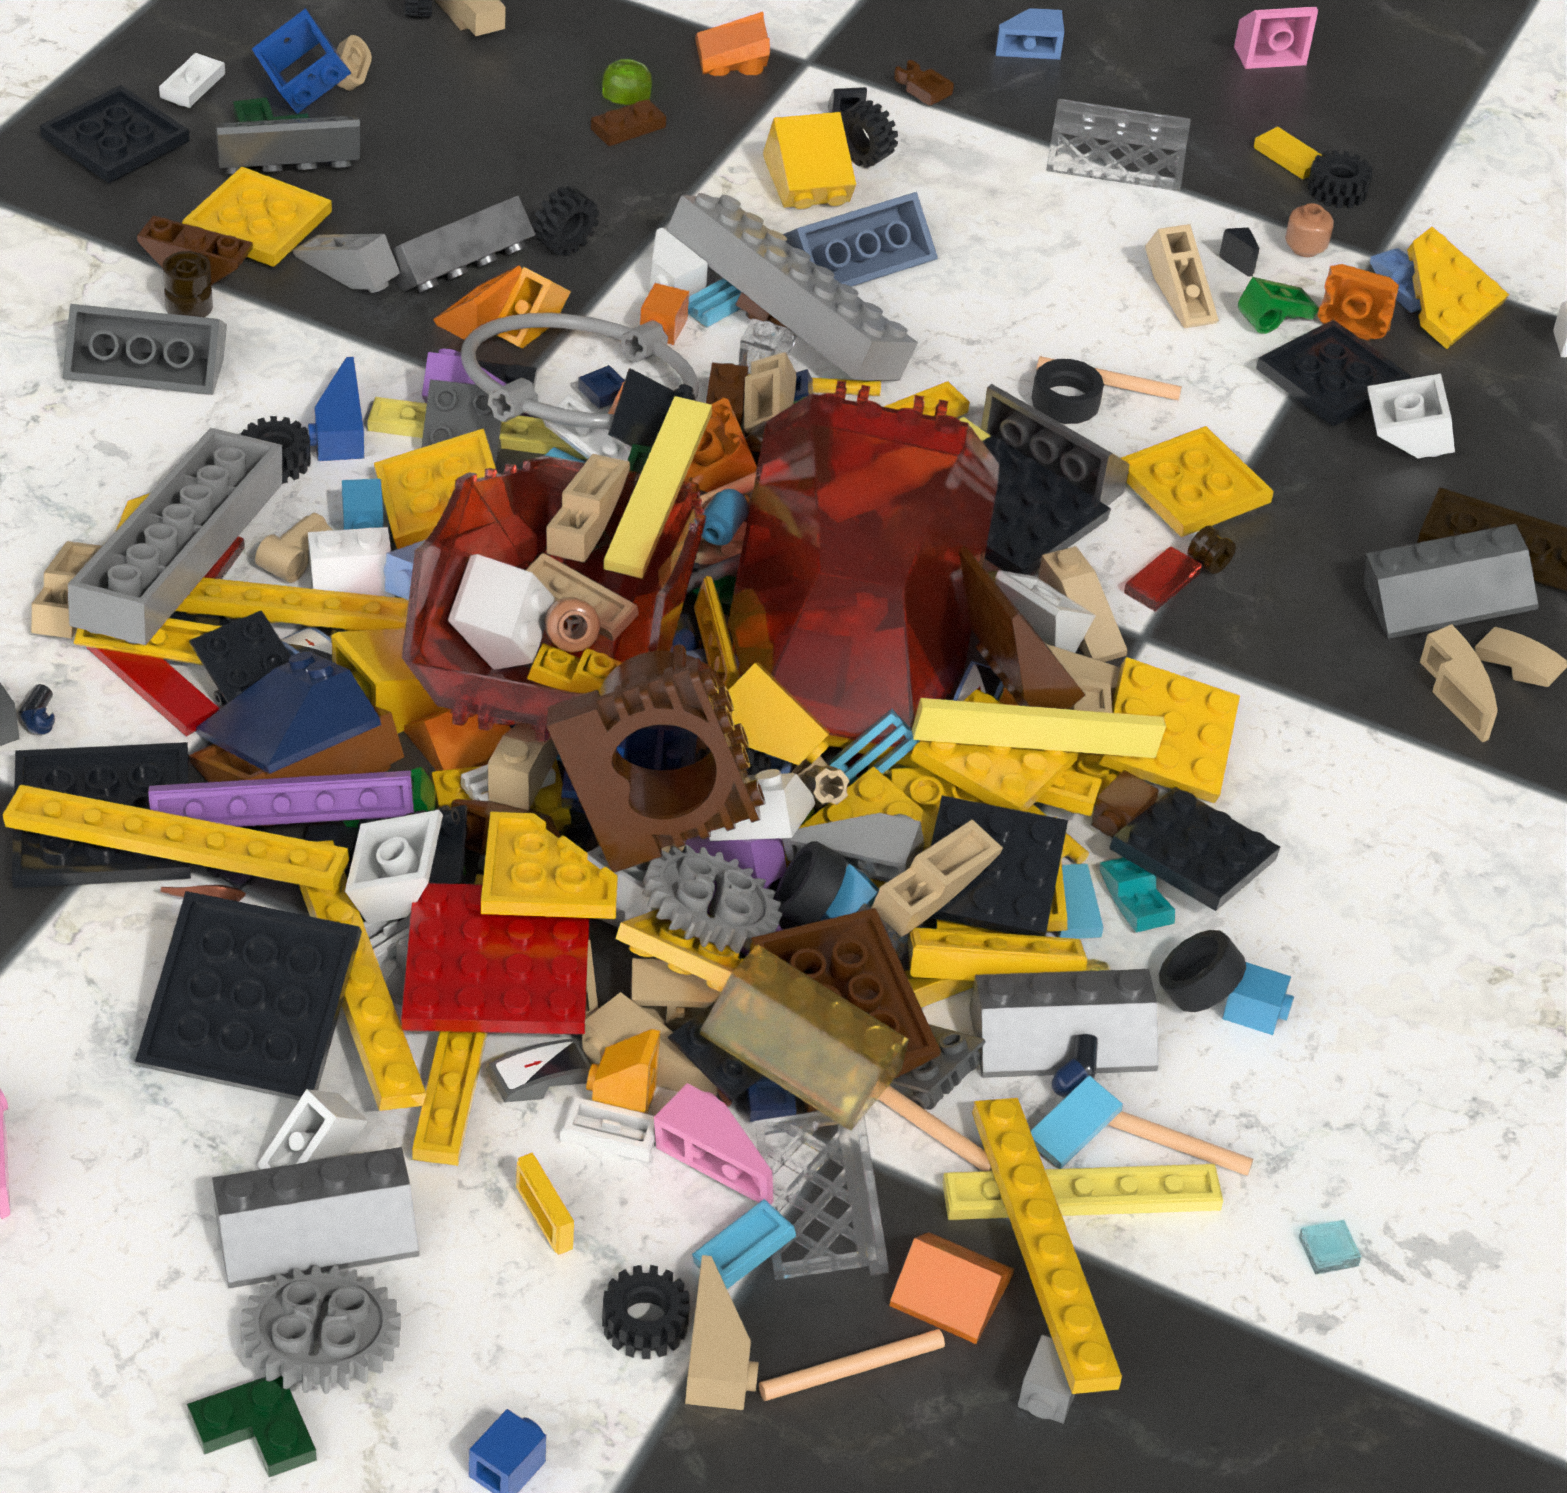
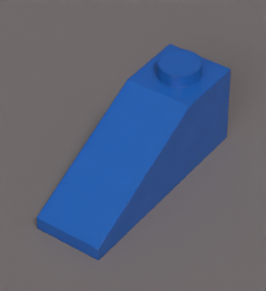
M346 357L314 407L315 423H308L310 446H317L318 461L364 459V428L354 357Z

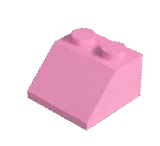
M1317 7L1254 10L1239 19L1234 48L1244 68L1307 65L1318 14Z

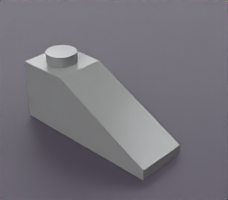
M385 234L316 235L292 250L296 258L351 289H368L370 293L378 292L388 287V281L400 274Z
M883 813L799 828L792 838H782L787 861H792L795 855L809 842L818 841L844 856L847 862L846 867L851 864L865 873L868 878L889 882L909 869L915 856L922 852L925 844L921 821H916L903 814L892 816Z

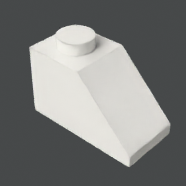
M664 228L657 229L652 256L650 289H652L655 283L689 291L690 297L706 288L708 263Z
M306 1089L257 1166L262 1170L345 1156L368 1120L339 1093Z

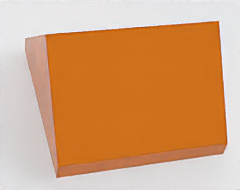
M518 265L478 285L433 319L437 326L465 340L479 326L498 319L522 268Z
M497 692L473 696L404 725V732L436 771L487 765L502 736L511 729Z
M928 1232L914 1238L889 1306L977 1344L1014 1274V1269Z

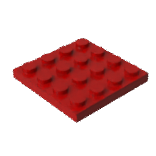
M427 884L418 901L412 902L401 1017L402 1030L585 1034L589 918L481 914L483 885Z

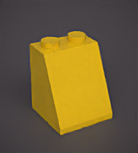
M834 112L773 118L763 150V157L783 207L806 209L819 204L839 206L850 202L856 187V180L841 113Z
M417 628L344 631L331 635L332 662L351 671L371 705L392 713L397 733L403 732L404 725L461 702L463 678L459 669L454 664L450 665L440 654L437 645L432 640L428 641Z
M758 662L754 663L728 690L734 706V711H732L733 722L735 725L739 723L743 725L749 741V748L800 765L805 759L812 764L829 747L830 744L825 738L830 732Z

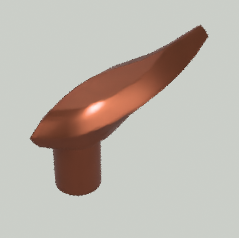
M226 885L161 887V892L184 898L185 891L238 902L246 895L244 891Z

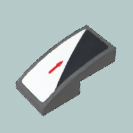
M573 1038L546 1042L518 1050L490 1062L486 1071L504 1102L543 1099L550 1086L587 1083L591 1064L576 1039Z

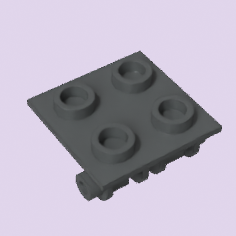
M430 379L421 448L484 428L494 463H497V456L500 455L501 451L500 432L502 421L494 418L493 411L488 406L489 395L476 384Z
M929 1024L941 1050L940 1056L891 1080L889 1083L910 1088L913 1093L911 1100L923 1109L931 1110L944 1097L943 1094H949L954 1086H958L967 1074L978 1067V1060L980 1059L978 1049L986 1043L985 1039Z

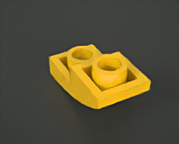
M543 643L527 679L552 688L586 694L597 689L599 691L607 676L622 662L589 648L584 650L580 659L568 654L564 650Z

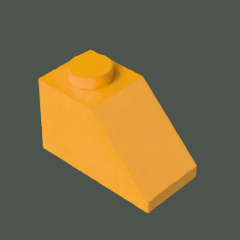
M523 267L498 318L527 313H560L571 291ZM549 328L517 329L497 334V336L523 349Z
M650 1029L605 1048L600 1064L593 1063L591 1065L587 1078L586 1090L593 1091L592 1101L648 1114L657 1089L661 1031Z

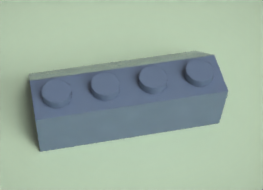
M917 191L799 227L783 234L787 238L786 242L789 245L807 252L811 256L810 261L817 266L829 269L834 273L835 280L851 287L938 259Z

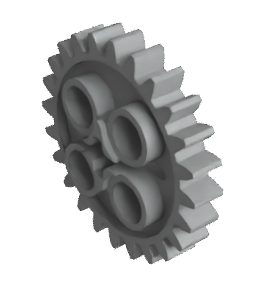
M685 845L683 852L674 846L670 848L669 853L662 850V857L651 860L642 880V884L645 885L642 894L650 898L647 904L648 907L659 909L656 916L658 919H670L672 923L669 929H683L685 931V939L689 940L696 936L700 938V943L703 947H706L709 942L715 943L717 949L723 952L726 945H729L735 953H740L742 946L749 950L751 938L775 932L782 913L778 911L781 903L773 900L775 891L763 888L766 882L765 879H754L751 876L753 869L746 868L742 870L738 867L739 861L737 859H733L730 862L725 861L722 852L716 853L715 857L710 856L705 847H701L699 853H695L689 845ZM713 881H716V882H717V887H716V892H715V894H714V896H713V892H714V889H715V885H714ZM710 901H711V905H710V907H709V913H710L711 915H710V917H709V916L707 915V909H708V905H709V903H710Z
M313 1265L310 1275H304L300 1269L294 1268L293 1279L288 1280L284 1276L277 1274L275 1275V1287L262 1283L260 1285V1296H249L248 1308L242 1310V1323L240 1324L241 1344H244V1357L252 1358V1369L254 1371L266 1368L267 1381H272L282 1376L284 1389L290 1388L297 1381L302 1383L303 1393H308L313 1384H320L324 1394H328L331 1383L338 1382L346 1391L349 1390V1379L354 1377L365 1384L368 1382V1370L381 1374L383 1372V1361H393L394 1348L400 1346L401 1313L397 1312L396 1299H388V1288L386 1286L374 1289V1277L372 1276L359 1282L357 1281V1270L353 1269L346 1276L339 1275V1267L337 1265H334L328 1274H322L318 1265ZM329 1301L328 1316L324 1318L322 1324L320 1349L318 1354L313 1356L314 1340H317L320 1332L323 1304Z

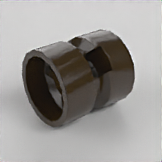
M181 251L167 257L162 264L167 313L195 317H206L213 309L210 261L206 256L192 251Z

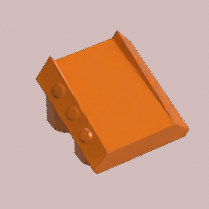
M763 11L695 34L702 75L725 76L730 71L735 70L745 75H758L763 71V67L767 66L770 56V39L768 38Z
M1345 264L1329 266L1328 276L1324 285L1325 294L1318 311L1319 320L1325 324L1334 319L1361 339L1370 340L1384 337L1387 331L1390 330L1399 285L1390 277Z
M726 398L711 404L712 415L683 481V484L691 488L694 487L710 492L756 472L757 466L729 399Z

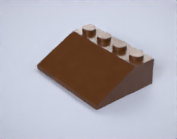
M964 545L959 549L971 629L981 641L975 646L976 649L988 662V665L1015 698L1019 706L1070 709L1086 694L1026 618Z
M876 908L751 938L748 960L755 966L751 980L756 992L766 997L765 1014L780 1049L788 1056L785 1061L807 1113L851 1102L940 1056L941 1050Z

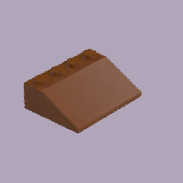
M373 706L380 718V726L270 774L215 744L189 755L191 764L208 782L385 772L391 768L392 763L404 758V753L392 713Z

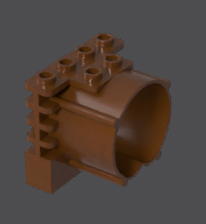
M681 644L675 645L673 651H653L634 656L617 666L604 680L599 691L597 689L548 706L546 727L608 865L614 873L662 857V848L675 844L679 848L686 845V840L700 836L702 840L711 837V831L725 827L726 831L736 829V823L750 819L751 823L761 820L760 806L766 804L759 781L757 779L751 781L746 769L750 768L749 758L745 750L749 748V741L741 723L735 725L733 722L732 711H734V706L727 687L712 668L700 661L699 658L687 655L685 646ZM652 725H673L696 734L706 743L711 752L700 761L684 768L652 770L626 761L619 754L617 747L627 736L641 728Z

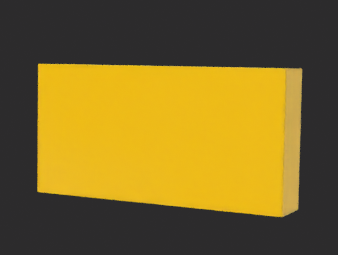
M1278 126L1256 137L1253 147L1302 180L1310 176L1315 157L1317 155L1322 156V154Z
M533 1152L519 1157L516 1168L517 1190L554 1252L560 1255L573 1250L574 1220Z

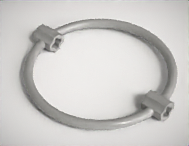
M527 313L511 315L479 326L467 336L461 348V361L466 373L480 389L489 395L488 406L492 409L494 418L502 422L526 413L560 424L609 430L614 414L569 410L538 402V394L535 392L532 382L524 378L517 379L504 386L492 379L478 364L476 350L488 338L517 329L565 328L621 340L620 346L626 353V358L638 362L651 355H656L676 370L683 380V384L689 385L694 389L695 401L699 393V382L693 368L678 352L667 345L668 336L665 334L662 324L653 320L638 327L630 328L602 319L572 314Z

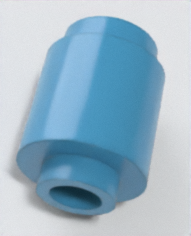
M725 489L716 493L697 520V529L700 535L707 542L715 545L728 544L747 517L748 503L746 498L734 489Z

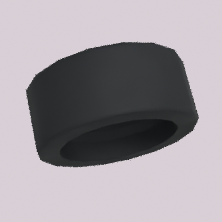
M1074 359L1048 361L1039 367L1036 372L1031 396L1033 406L1059 423H1082L1090 420L1098 413L1104 383L1100 373L1085 362ZM1068 386L1076 388L1085 394L1066 396L1050 388Z
M811 841L795 855L785 870L774 896V900L781 903L778 911L782 913V917L798 926L818 922L834 901L842 885L847 864L844 856L818 841Z
M1221 930L1199 932L1181 942L1170 952L1159 971V983L1181 1010L1194 1013L1206 1010L1223 1001L1241 982L1246 970L1245 957Z

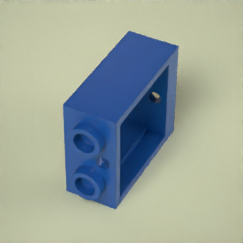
M306 8L252 48L280 94L297 114L351 74L322 28ZM285 38H290L289 41L284 42ZM320 43L327 54L287 83L281 71Z

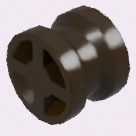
M1209 525L1202 528L1193 537L1188 546L1187 554L1188 557L1196 562L1202 561L1206 570L1212 574H1217L1232 560L1236 550V543L1229 538L1219 537L1218 530Z

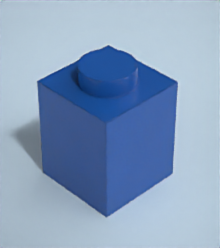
M506 1409L469 1449V1477L492 1493H518L546 1462L547 1435L543 1433L540 1426L527 1417L521 1418L509 1409Z

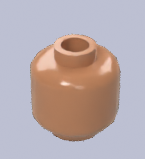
M1313 203L1294 209L1290 214L1285 235L1287 245L1297 255L1303 257H1313L1324 252L1329 246L1334 226L1331 214L1322 206Z
M563 597L554 602L547 610L544 619L545 632L550 641L564 651L581 652L591 647L599 635L600 618L595 608L585 600L577 597ZM573 615L576 619L570 620L568 617ZM564 621L568 623L566 629L563 627Z

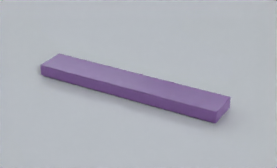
M411 771L150 786L148 791L150 810L236 827L402 817L407 813H414Z

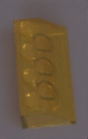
M758 944L731 973L700 1031V1035L850 1131L853 1130L902 1070L909 1042L908 1038Z

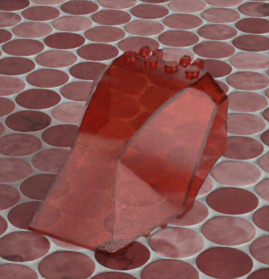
M837 380L835 394L824 393L818 395L811 393L766 421L727 628L728 632L732 633L734 641L733 652L737 654L739 661V676H743L754 663L758 662L830 732L829 735L855 740L890 709H893L912 729L920 698L944 700L947 693L950 694L953 690L957 677L964 672L971 635V624L959 549L965 545L983 566L998 484L999 463L968 422H963L956 417L946 415L948 401L939 399L934 416L923 414L924 396L915 395L912 408H901L898 410L882 407L874 401H868L870 386L861 385L857 401L845 400L846 382ZM892 723L870 743L878 744L897 727ZM903 735L895 743H893L891 747H896L903 740H905L906 737Z
M541 456L524 460L523 468L516 470L517 465L505 464L504 473L496 474L497 469L487 468L482 478H477V474L471 472L455 480V488L440 520L429 537L414 553L402 659L438 707L450 709V713L453 715V724L464 726L468 718L474 717L475 714H478V728L486 731L491 730L494 723L514 725L516 722L531 724V728L535 730V739L546 742L550 738V733L546 727L548 706L583 695V693L560 690L527 679L533 663L497 670L492 669L452 626L448 618L470 556L478 554L526 570L544 553L638 607L639 615L614 641L599 634L589 649L606 654L610 658L622 663L634 656L647 652L671 651L706 521V515H703L704 507H701L702 499L700 498L699 484L683 481L642 579L604 569V558L641 473L628 472L623 489L605 530L585 562L547 554V525L562 508V492L584 466V462ZM564 621L563 627L565 629L568 624L566 621ZM544 630L537 654L543 643L558 648L550 641ZM584 650L581 652H565L581 659Z

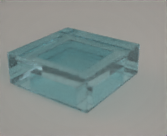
M1344 1220L1301 1228L1298 1238L1315 1275L1359 1266L1361 1254Z

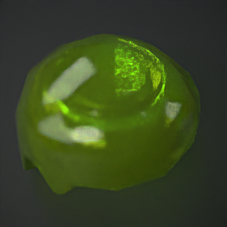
M619 59L606 66L602 77V94L606 99L614 103L631 105L650 98L652 75L643 63L633 59Z

